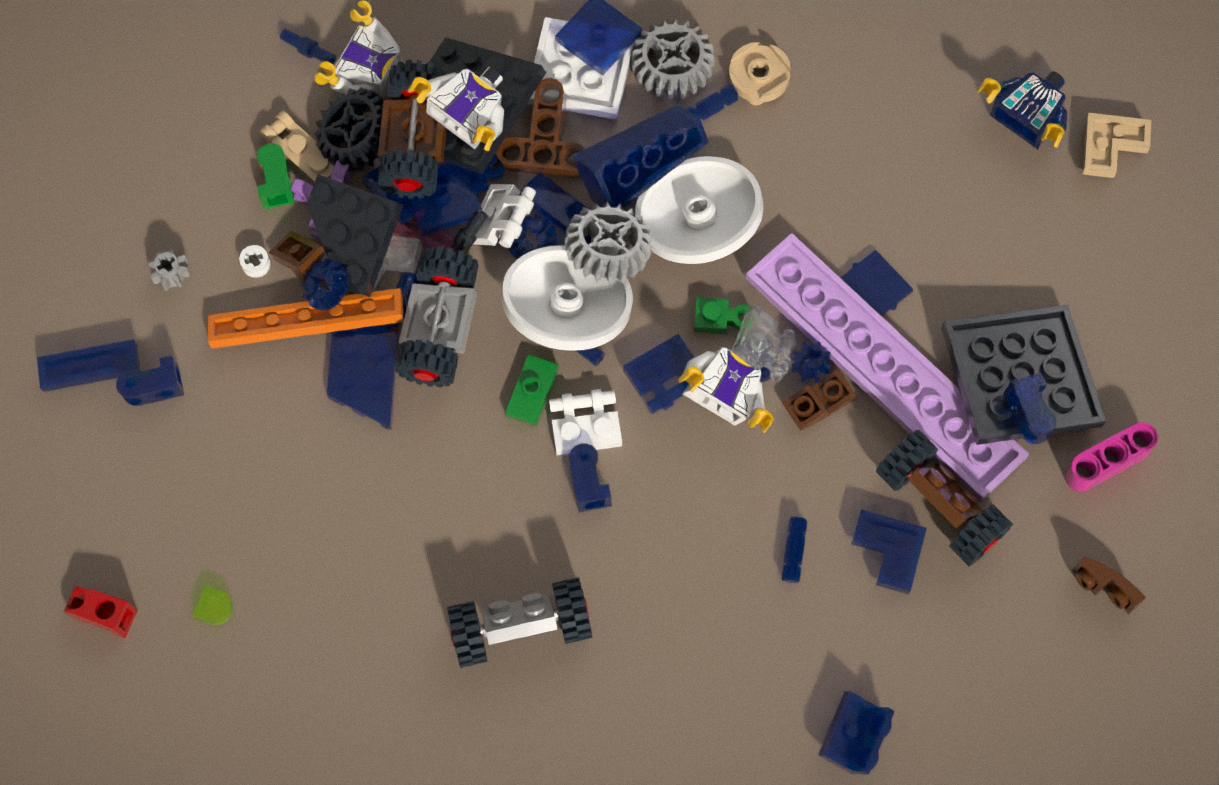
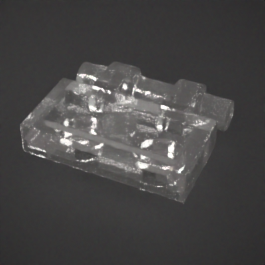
M753 304L745 312L732 352L756 371L765 366L771 371L770 377L775 381H780L789 370L791 363L789 356L794 353L796 348V334L790 329L784 330L782 335L777 332L779 323L770 314Z

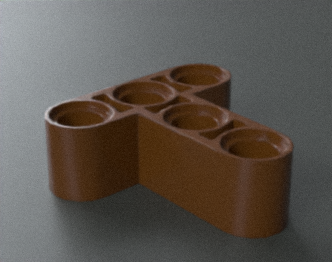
M545 78L541 80L535 90L530 138L506 137L497 150V156L505 169L512 172L573 178L581 177L589 171L590 159L585 147L579 143L562 141L567 100L564 88L557 79ZM549 90L559 92L557 99L550 102L543 99L544 94ZM549 120L555 122V127L552 131L542 132L539 130L543 122ZM511 148L520 150V154L515 160L505 159V153ZM542 151H548L552 154L551 159L546 163L536 162L537 155ZM573 154H579L583 157L581 164L573 167L567 164V160Z

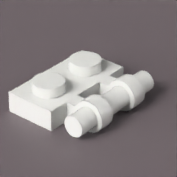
M491 184L479 208L488 215V218L475 235L477 239L474 245L495 246L500 238L499 244L510 248L514 239H518L522 231L521 224L525 215L530 214L534 206L532 200L536 191L530 187H524L521 196H519L521 191L513 184Z
M601 389L591 390V394L577 396L567 393L562 394V398L549 399L550 411H564L565 416L563 419L552 420L557 455L622 446L618 412L604 413L603 405L616 403L614 390L601 392ZM593 407L594 414L578 417L574 415V409Z

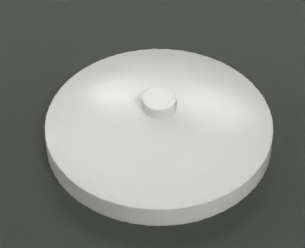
M704 156L674 163L650 179L637 199L635 217L642 216L643 224L649 225V235L652 236L651 243L649 244L653 253L672 262L699 264L723 258L742 247L758 229L762 220L764 205L758 181L747 168L726 158Z
M560 245L539 248L517 259L504 277L501 297L502 306L510 323L528 339L543 346L559 350H586L611 341L627 325L633 304L632 289L627 277L623 283L614 278L610 285L607 278H601L597 283L595 276L592 274L584 278L583 269H574V261L568 260L566 247Z

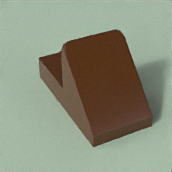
M292 230L269 251V254L275 261L290 268L304 285H307L327 265L323 247Z

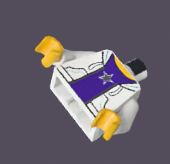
M362 0L357 4L363 10L364 15L361 16L355 9H352L350 17L355 22L363 21L364 27L358 26L335 67L327 61L322 62L318 66L327 76L318 72L314 78L320 85H325L329 82L332 89L344 95H347L349 88L357 91L362 87L368 91H376L381 97H385L388 90L391 66L393 64L397 65V62L402 61L400 48L382 23L376 17L370 16L372 13L370 4Z
M488 67L480 77L469 69H464L459 74L450 73L430 80L416 77L407 90L409 93L414 91L419 94L416 99L418 103H423L426 97H429L427 99L426 113L474 149L481 141L486 144L484 150L489 151L492 142L502 132L504 109L501 106L502 95L495 88L503 78L499 72L491 67Z
M738 340L734 343L731 351L722 347L716 352L706 351L688 361L684 373L678 378L680 383L684 380L689 383L683 395L735 426L750 416L751 419L748 421V427L754 428L758 424L762 428L763 433L768 430L774 418L769 411L765 410L762 383L759 381L761 370L748 362L753 351L751 345Z

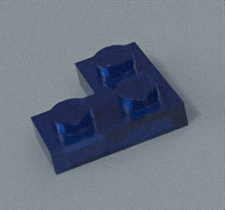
M861 509L851 544L884 553L876 585L909 595L927 528Z

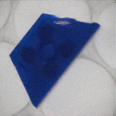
M400 322L341 330L332 333L327 386L328 399L341 406H348L353 412L362 417L367 416L380 423L385 429H392L396 378L395 367L397 363Z

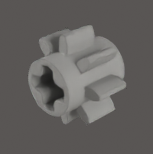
M172 248L169 252H156L157 257L154 262L148 263L150 270L154 272L150 276L153 283L158 284L161 282L165 291H168L170 287L178 286L181 288L184 277H190V273L185 267L188 264L186 257L182 255L177 258Z

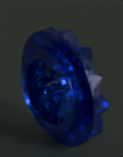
M536 213L533 216H525L521 224L522 231L518 239H514L508 250L516 259H519L533 250L556 246L557 235L555 227L549 222L548 218L539 217ZM526 229L532 231L533 234H539L536 236V247L528 239H525Z
M324 258L322 262H314L313 269L306 271L307 281L301 284L305 288V293L302 297L309 302L310 307L321 311L330 310L338 305L345 295L348 285L347 273L343 265L338 261ZM320 279H325L324 281L327 283L329 290L322 288L319 284Z

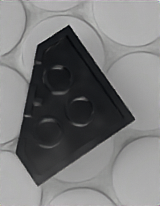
M317 174L307 206L337 285L371 297L404 205Z

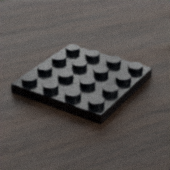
M445 37L429 61L433 63V67L438 65L441 67V71L446 72V75L450 73L459 74L462 70L469 69L478 77L488 67H491L499 72L503 78L495 88L502 95L501 106L504 109L503 128L501 134L492 142L489 151L484 150L486 144L481 141L474 149L449 129L446 130L444 162L483 174L542 81L546 71L540 64Z
M1068 305L943 322L941 329L976 445L1048 435V429L1041 420L1046 411L1049 410L1053 412L1056 419L1054 428L1053 422L1051 423L1050 421L1049 428H1052V431L1049 434L1098 428L1105 424L1106 419ZM1043 398L1046 406L1045 409L1048 408L1049 410H1043L1042 416L1038 417L1034 408Z

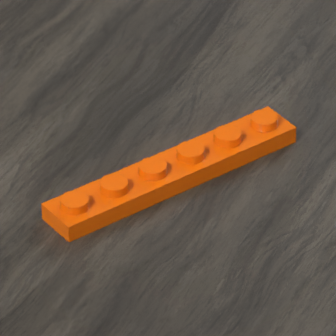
M396 288L372 292L371 297L354 294L208 315V344L211 349L404 322L403 295L401 289Z

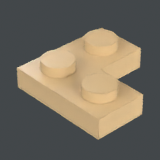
M1088 113L1085 121L1082 174L1114 178L1117 173L1118 150L1147 154L1150 149L1152 120Z

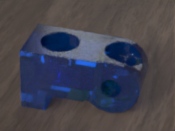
M172 355L159 358L161 367L141 372L131 370L122 373L116 381L118 393L132 406H141L185 395L180 368Z
M1043 373L1011 380L1003 392L1022 438L1031 444L1044 442L1056 426V417L1046 407L1041 394L1047 386Z
M587 443L576 445L570 452L569 460L579 513L611 507L612 499L609 484L599 485L597 475L599 457L596 448Z

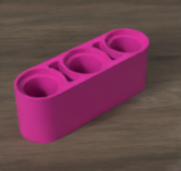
M1139 422L1078 454L1065 472L1067 485L1075 491L1083 492L1143 461L1157 445V430L1148 423ZM1133 437L1143 439L1146 447L1138 446L1134 442ZM1111 452L1115 454L1118 462L1109 461L1104 453ZM1083 467L1087 469L1090 477L1080 476L1076 468Z

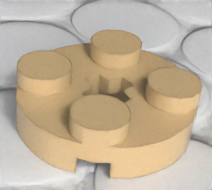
M759 42L746 44L739 48L732 56L728 71L729 83L737 95L746 99L752 105H760L763 102L772 101L781 96L790 83V61L787 55L775 45L769 44L768 47L759 45ZM757 67L758 70L765 69L767 71L764 77L754 76L753 69Z

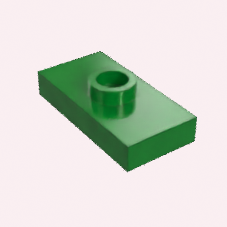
M527 355L505 411L506 417L537 426L559 370V364Z

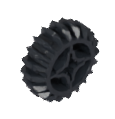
M360 87L357 91L349 88L347 95L338 92V100L335 102L328 100L330 107L327 110H320L323 119L315 121L319 128L314 133L318 140L316 146L321 151L323 158L328 159V162L331 161L333 166H335L337 161H339L340 165L346 166V164H349V172H352L354 169L363 172L366 164L374 167V160L378 158L383 102L386 99L381 97L376 91H368ZM364 112H372L373 116L367 117L364 115ZM345 142L348 144V148H341L340 143Z

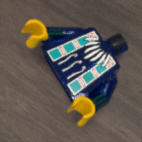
M1031 72L1023 78L1014 77L1000 82L992 78H986L977 90L978 93H985L988 96L986 99L988 103L996 99L990 116L1037 150L1042 145L1044 139L1053 141V146L1057 148L1063 135L1066 133L1068 111L1063 106L1066 96L1059 91L1065 84V80L1057 72H1050L1045 79Z

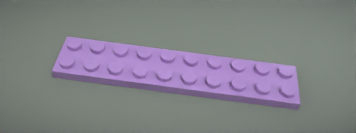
M791 233L746 273L745 279L902 428L909 434L914 433L915 430H920L938 448L934 458L948 468L955 478L981 502L1027 459L1029 453L1015 440L976 445L960 389L794 234Z

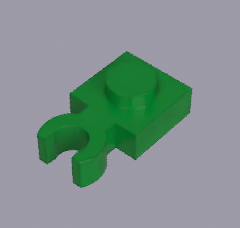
M697 297L694 332L726 334L727 326H733L734 329L740 332L749 331L750 322L740 321L738 317L740 315H750L751 306L740 304L735 308H728L729 299Z

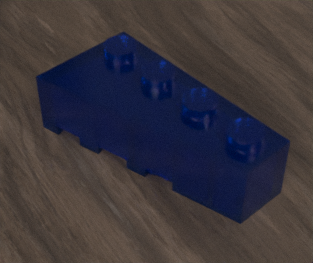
M677 104L572 155L591 201L601 208L604 207L607 201L610 207L616 208L621 203L623 209L709 141L701 119Z

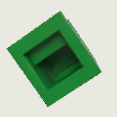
M275 143L263 145L257 152V160L265 176L266 184L257 187L264 210L294 204L295 200L294 193L291 192L292 182L289 166L282 147Z

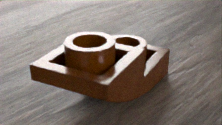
M837 369L812 387L807 385L782 402V404L801 431L830 416L858 397Z
M1083 557L1073 568V571L1076 573L1075 578L1083 589L1090 590L1096 596L1106 588L1112 603L1119 609H1124L1128 614L1146 599L1142 592L1129 580L1098 561Z

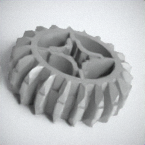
M676 18L672 24H667L663 19L660 27L651 23L649 32L642 30L640 40L634 42V50L631 53V61H633L632 71L634 74H637L639 84L645 83L647 92L656 89V96L658 98L663 93H667L670 101L674 94H679L684 99L686 91L695 95L697 86L704 88L707 79L712 76L713 66L715 65L713 44H709L707 34L701 35L699 26L690 29L688 20L683 25H679ZM690 50L697 57L698 61L695 65L690 62L688 57ZM651 54L655 55L658 61L656 68L648 60Z
M608 201L602 208L596 203L593 204L591 210L583 207L580 215H574L571 224H569L566 230L565 250H567L568 260L574 261L575 270L583 269L584 278L592 274L595 276L596 283L601 278H607L609 285L614 278L623 283L627 276L634 278L638 271H643L646 262L650 259L652 250L649 243H651L652 236L649 235V225L643 224L642 216L633 217L632 208L627 211L622 210L621 203L616 208L610 207ZM587 235L592 238V243L589 245L584 239ZM627 241H629L633 247L630 251L626 248Z

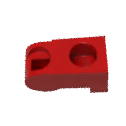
M75 586L63 612L77 620L126 638L138 610L126 600L93 589L89 590Z

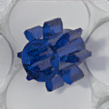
M803 341L801 352L797 350L792 351L791 358L797 362L792 364L791 372H799L802 376L801 382H804L806 379H814L818 383L821 372L825 374L830 372L831 366L825 362L830 359L831 352H823L820 348L821 342L819 341L816 345H808L806 341Z

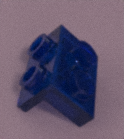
M845 691L818 755L851 774L868 775L876 766L879 759L878 752L883 739L891 730L894 710L889 707H878L852 691Z

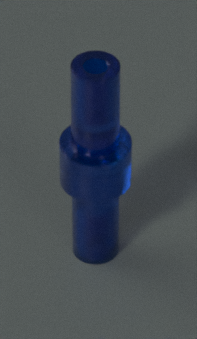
M286 28L282 30L280 39L296 47L298 53L307 58L314 57L321 62L335 63L336 55L319 47L317 41L308 36L301 37Z

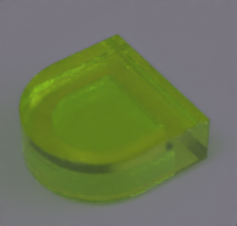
M205 585L192 617L210 625L223 624L229 620L233 613V602L224 591Z

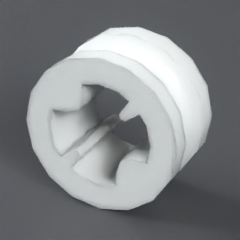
M259 245L246 247L239 257L243 271L250 277H261L270 269L271 263L268 254ZM256 256V258L260 262V264L255 267L250 261V258Z

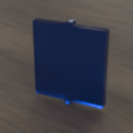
M876 250L861 262L853 263L852 269L840 277L881 316L889 310H896L897 304L913 292V288Z

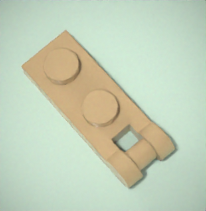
M281 111L276 115V121L270 126L265 125L259 130V133L266 142L275 143L282 147L286 160L310 182L315 183L317 174L331 178L334 169L331 161L328 162V159L323 158L321 151L316 146L317 142L298 126L285 111ZM286 130L289 135L282 140L278 135Z

